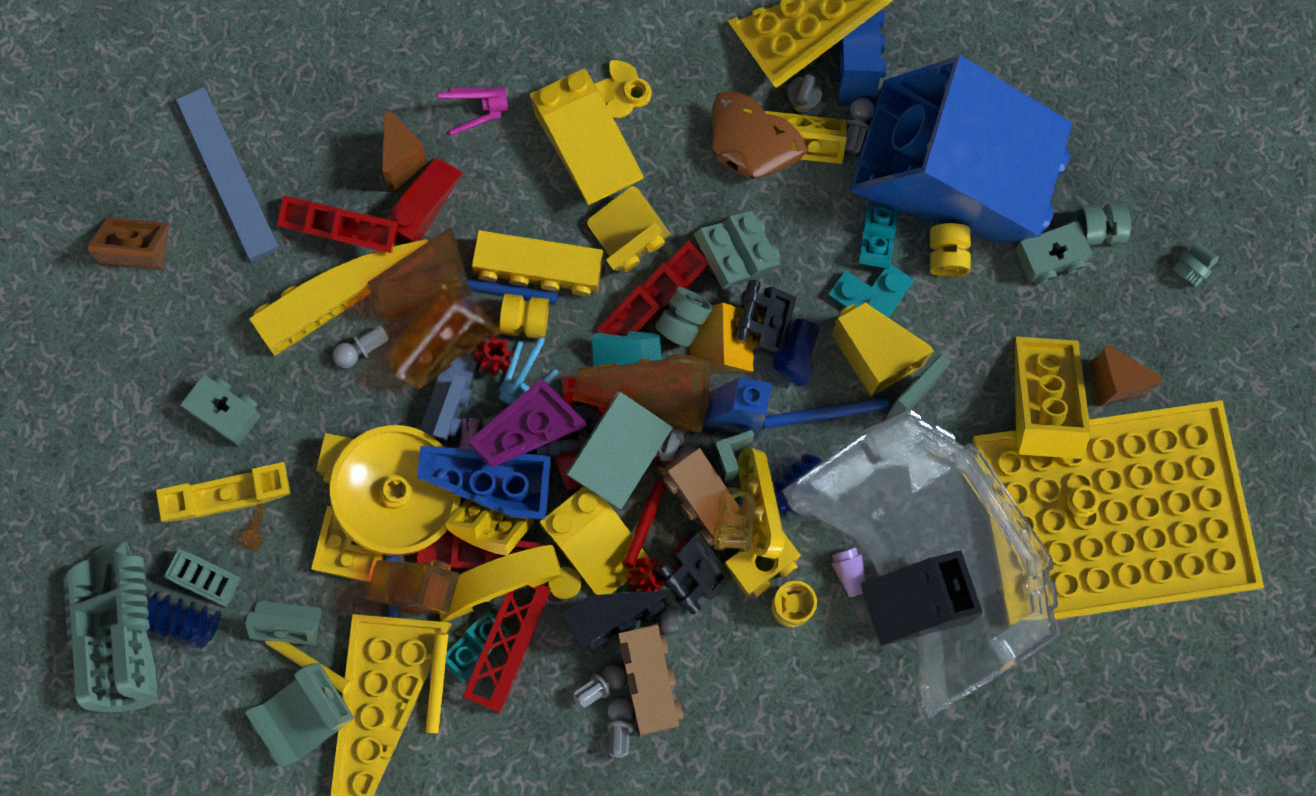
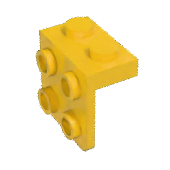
M634 186L629 187L590 217L587 222L588 227L610 256L606 261L613 270L628 272L640 263L642 256L647 252L652 253L665 244V239L671 235L640 190Z

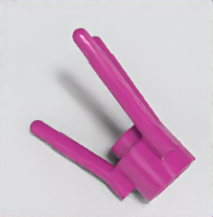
M505 86L488 88L451 87L449 92H439L436 94V97L439 99L481 98L483 111L489 110L488 114L448 131L449 135L463 132L489 120L500 119V112L508 111Z

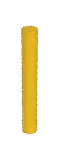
M435 633L425 730L427 733H439L448 633Z
M265 641V644L302 668L319 663L290 643ZM320 663L336 690L343 694L347 693L351 687V682Z

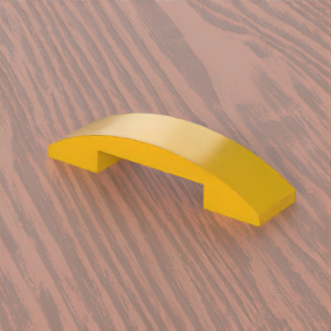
M284 462L253 468L252 472L199 484L190 485L186 483L156 490L161 522L194 519L243 509L291 494Z
M553 545L520 551L477 566L451 579L434 591L441 622H448L473 612V606L523 586L529 585L534 588L562 576Z

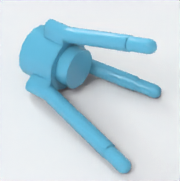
M543 337L538 339L517 379H512L523 345L522 341L517 342L513 351L514 357L509 363V370L498 389L501 393L497 399L502 403L510 406L529 389V386L524 384L523 381L545 341ZM552 370L543 380L549 384L558 374V370Z

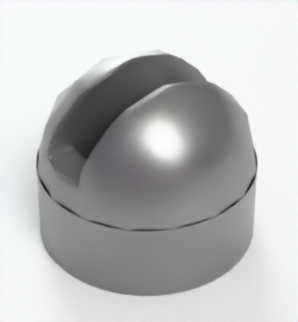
M677 608L665 609L657 616L656 624L662 633L667 635L679 634Z

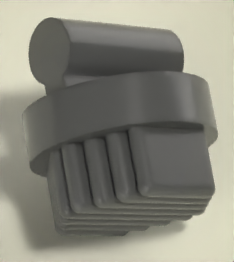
M809 74L794 79L787 90V102L799 114L813 111L819 105L822 97V89L814 76Z

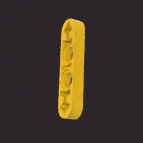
M746 447L740 452L737 464L753 549L758 556L776 559L783 550L784 535L767 456L762 450Z

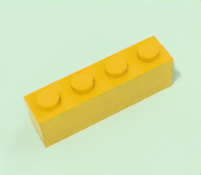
M479 230L472 268L474 275H479L478 278L483 281L496 282L497 278L510 280L509 283L514 286L527 287L528 283L541 285V289L546 291L558 292L559 288L572 290L574 295L588 297L590 293L598 294L603 264V250Z

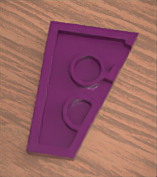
M541 378L468 442L475 452L492 468L586 427V422Z

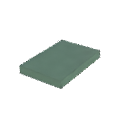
M943 354L939 355L897 399L885 417V422L894 428L937 382L951 361Z
M617 392L565 474L621 510L673 427L622 392Z

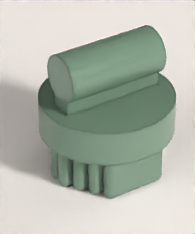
M1196 241L1191 245L1188 252L1183 251L1178 257L1180 260L1172 270L1197 287L1203 278L1207 279L1212 273L1209 269L1217 263L1219 257Z

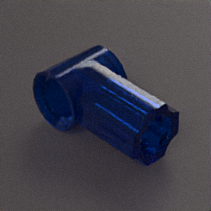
M795 319L786 347L779 350L773 359V368L796 387L805 385L813 376L814 367L809 361L820 331V327L815 322L805 319Z

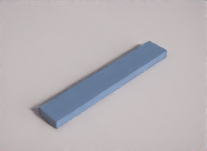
M205 87L176 99L249 260L253 262L280 250Z

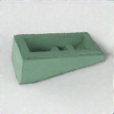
M180 548L177 550L164 575L165 579L225 607H228L242 579ZM187 560L191 561L183 578H179L178 576ZM198 566H202L203 569L195 585L190 583ZM212 571L216 574L208 590H205L203 587ZM225 577L228 581L219 597L215 595V592L222 578Z

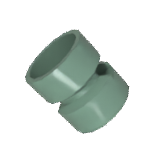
M1126 203L1105 204L1103 209L1098 204L1083 205L1078 208L1076 221L1079 222L1089 245H1101L1103 240H1106L1109 244L1126 243L1129 240L1131 219Z
M678 287L669 301L670 309H665L662 312L655 327L663 336L674 343L689 347L699 332L697 325L704 324L713 307L700 295L686 288Z

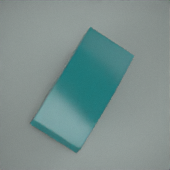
M867 205L859 254L860 264L890 268L898 210Z
M630 331L627 336L596 333L592 337L593 366L644 368L660 366L661 335Z
M489 610L447 651L445 667L462 684L473 674L496 619V616ZM501 623L500 627L506 639L512 632ZM499 632L497 633L493 644L498 641H501ZM498 647L491 649L487 658H489Z

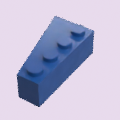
M884 10L877 12L838 42V53L840 54L837 82L841 83L837 95V106H851L858 98H867L873 104L875 103L880 78H885L886 59H881V53L885 51V34H880V28L884 26Z

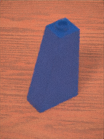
M738 377L702 395L695 428L731 435H739L752 430L755 436L754 439H758L766 417L772 383Z

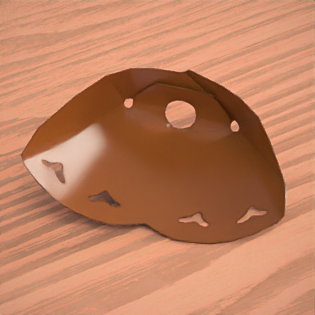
M729 91L717 93L712 108V152L724 167L737 174L755 179L781 171L797 163L807 153V147L802 136L787 120L779 116L766 114L761 105L747 95ZM721 100H725L726 102L732 100L733 102L729 103L727 106L724 107L723 102H721ZM743 105L746 106V109L752 110L753 113L743 114ZM773 126H777L779 130H784L785 132L776 135ZM792 140H794L795 147L799 148V151L791 150ZM727 161H732L735 164H737L738 169L728 164Z

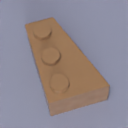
M685 444L677 450L676 456L672 461H661L655 466L663 476V481L672 494H676L683 503L680 506L691 521L695 520L700 526L701 530L698 532L710 547L714 545L716 548L724 550L750 531L747 517L700 448Z
M658 625L619 633L618 641L639 735L644 736L678 728V720L684 719L680 700L673 699L671 687L676 686L673 668H667L664 655L669 654L665 635L660 636Z

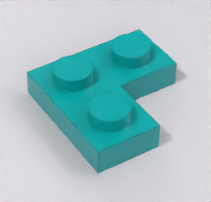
M891 264L889 269L885 268L871 287L845 270L828 294V298L843 308L852 304L858 307L863 303H867L889 318L915 280Z

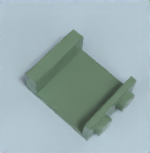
M320 663L303 667L294 674L296 679L264 704L250 708L245 712L250 719L252 729L260 735L268 748L269 756L274 762L278 763L280 768L296 763L355 718Z

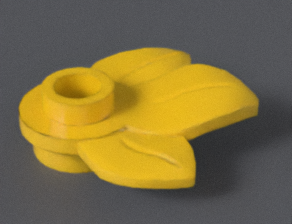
M611 60L609 67L611 78L595 83L613 118L626 117L634 108L644 107L651 100L652 90L649 83L638 78L635 67L623 61ZM639 90L642 92V95L639 98H634L631 92Z

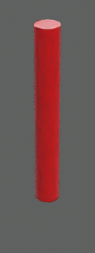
M656 480L622 561V565L630 569L635 566L667 487L662 481Z

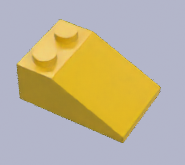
M583 486L547 515L545 520L539 522L541 529L595 595L612 594L627 582L626 575L629 568L624 567L622 561L633 535L607 501ZM642 548L638 558H649V556Z

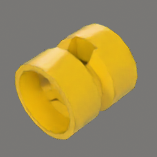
M945 223L931 227L930 247L934 250L930 254L931 274L959 277L971 272V254L966 251L971 246V229L969 226L958 223Z
M505 293L500 315V334L518 336L521 332H524L528 338L539 339L543 337L545 339L549 299L531 297L528 301H525L522 295Z
M795 580L783 584L775 593L771 603L773 617L781 625L791 628L799 627L806 623L813 616L817 608V598L814 590L810 585Z

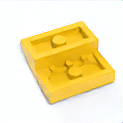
M466 499L445 525L446 529L455 536L476 547L508 556L535 520L512 518Z

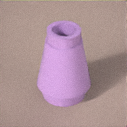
M856 547L832 554L834 562L831 565L847 591L848 596L853 597L863 594L860 586L862 582H865L862 554H858Z

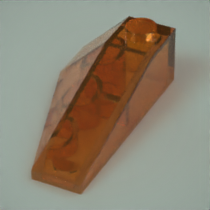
M674 354L668 355V359L650 361L647 358L640 359L639 363L619 365L618 363L578 368L572 398L579 402L607 409L616 393L622 392L672 426V429L701 433L709 401L711 358Z

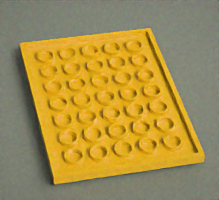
M1223 400L1089 419L1091 434L1083 459L1018 455L1016 430L979 435L972 438L1008 627L1264 588ZM1078 485H1088L1095 489L1099 495V508L1089 517H1078L1067 506L1068 493Z

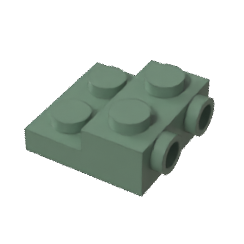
M753 211L729 216L723 223L700 228L694 234L722 289L765 277L780 265L779 251L776 246L770 245L764 234L765 224L760 218L755 217Z

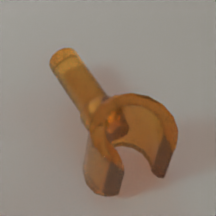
M259 504L253 523H251L250 528L245 530L242 536L245 547L254 552L259 550L265 540V536L258 533L267 508L262 504Z

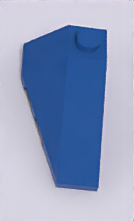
M420 446L417 479L512 518L545 520L551 478V457L549 455L522 454L491 468L475 450Z

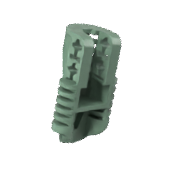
M128 542L110 543L93 552L89 559L73 566L66 573L63 580L64 592L67 593L64 596V603L67 604L65 614L69 616L66 618V626L69 627L66 635L68 639H71L67 642V649L73 651L76 699L82 708L90 711L108 713L132 711L155 704L158 700L156 667L146 632L150 625L149 620L146 619L149 616L148 608H146L148 600L144 596L147 593L146 585H144L146 576L142 573L145 571V563L143 557L132 556ZM115 681V686L111 687V682ZM111 694H121L123 699L111 700Z

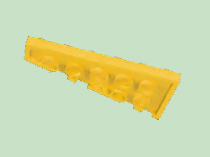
M781 0L780 4L764 9V7L753 10L752 15L740 20L736 17L728 20V23L775 88H777L893 0Z
M352 615L345 679L351 682V687L347 693L343 694L342 699L355 718L338 731L331 796H374L432 669L435 633H448L452 625L451 623Z

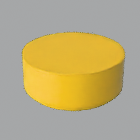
M560 567L562 576L549 581L551 593L560 600L573 599L580 592L581 578L574 569Z

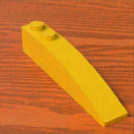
M425 239L394 246L392 253L377 251L336 266L298 287L292 286L286 289L281 294L280 299L271 305L266 303L255 310L254 316L249 319L271 352L276 356L433 253L431 244Z

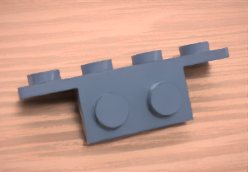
M452 347L448 349L420 427L421 431L434 437L445 448H448L451 437L455 438L461 425V419L458 418L462 407L466 408L472 393L469 387L478 361L473 360L474 354Z

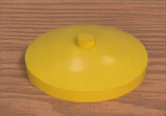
M382 426L359 435L341 452L330 477L329 499L337 523L343 532L356 544L377 554L403 556L426 549L439 540L447 531L445 523L459 508L461 496L417 479L420 446L444 447L431 435L408 426Z

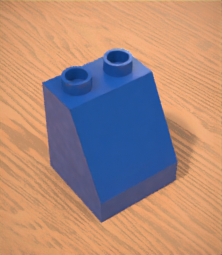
M961 55L883 81L849 191L875 205L898 210V212L936 224H964L970 227L971 235L1000 244L1040 237L1041 233L1049 226L1053 217L1054 209L1050 200L1057 177L1064 171L1069 161L1070 152L1066 145L1073 123Z

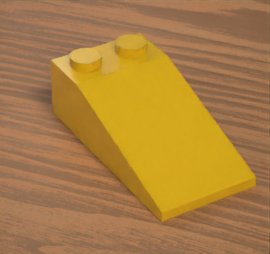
M585 68L529 94L536 118L588 205L644 179L643 173L606 103Z
M1016 337L1015 395L1018 455L1083 459L1091 430L1079 341Z

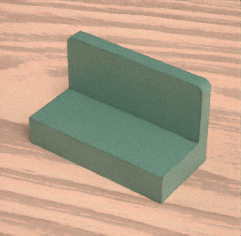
M752 430L715 443L712 455L724 484L736 479L739 467L734 454L741 452L746 447H751L755 437Z
M258 601L255 611L248 612L245 624L249 639L315 646L322 612L319 607Z

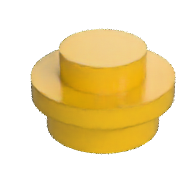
M1078 485L1071 489L1067 495V506L1078 517H1089L1099 508V495L1095 489L1088 485Z

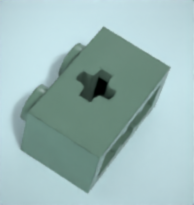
M1078 221L1042 233L1040 237L1023 240L1015 249L1028 282L1032 283L1039 280L1040 284L1056 279L1059 272L1067 270L1069 274L1082 270L1086 267L1085 263L1093 255ZM1050 252H1052L1053 254H1058V253H1059L1060 258L1058 259V257H1057L1056 255L1050 256L1049 253H1050Z
M203 374L181 406L188 413L239 447L261 417L260 413L255 409L258 404L243 393L239 397L231 393L229 390L232 386L220 377L215 376L212 380ZM220 403L229 407L227 412L219 411L217 407Z

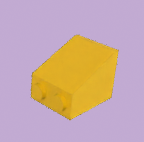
M863 303L858 307L852 304L838 313L839 318L834 322L835 326L831 333L871 397L922 368L934 352L929 344L867 303Z

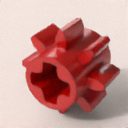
M492 335V338L487 342L484 340L479 341L477 346L479 351H475L473 360L480 361V373L485 371L490 373L492 377H495L496 373L500 370L505 373L508 372L509 362L514 357V352L508 351V340L502 341L496 339L495 335Z
M656 557L637 558L635 567L628 569L626 579L630 589L636 592L659 591L658 588L664 586L660 581V574L655 569L658 564Z

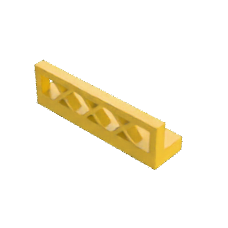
M743 108V114L753 113L752 110ZM765 111L766 114L779 116L787 120L800 133L807 147V153L800 160L843 163L847 139L846 120ZM773 126L776 135L785 132L784 130H779L777 126ZM792 140L791 150L799 151V148L795 147L794 140Z

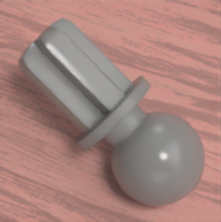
M867 98L856 99L850 107V113L854 120L846 122L848 130L845 151L852 154H859L861 152L865 134L869 129V125L865 122L869 121L874 114V104Z
M376 326L358 338L354 335L355 343H341L334 349L333 360L341 368H350L356 364L358 355L363 353L365 358L369 357L367 353L388 342V335L382 326Z
M671 413L663 420L673 428L657 452L662 462L666 460L672 461L676 456L678 447L683 444L688 424L685 417L679 413Z
M610 664L602 670L601 676L598 674L592 675L588 683L574 691L573 698L575 704L580 708H586L599 698H607L610 695L609 690L622 688L627 680L625 669L618 664Z
M616 698L608 706V716L613 721L607 724V731L610 732L609 755L611 757L623 758L628 755L629 733L633 731V725L628 722L633 717L634 708L632 703L626 698Z

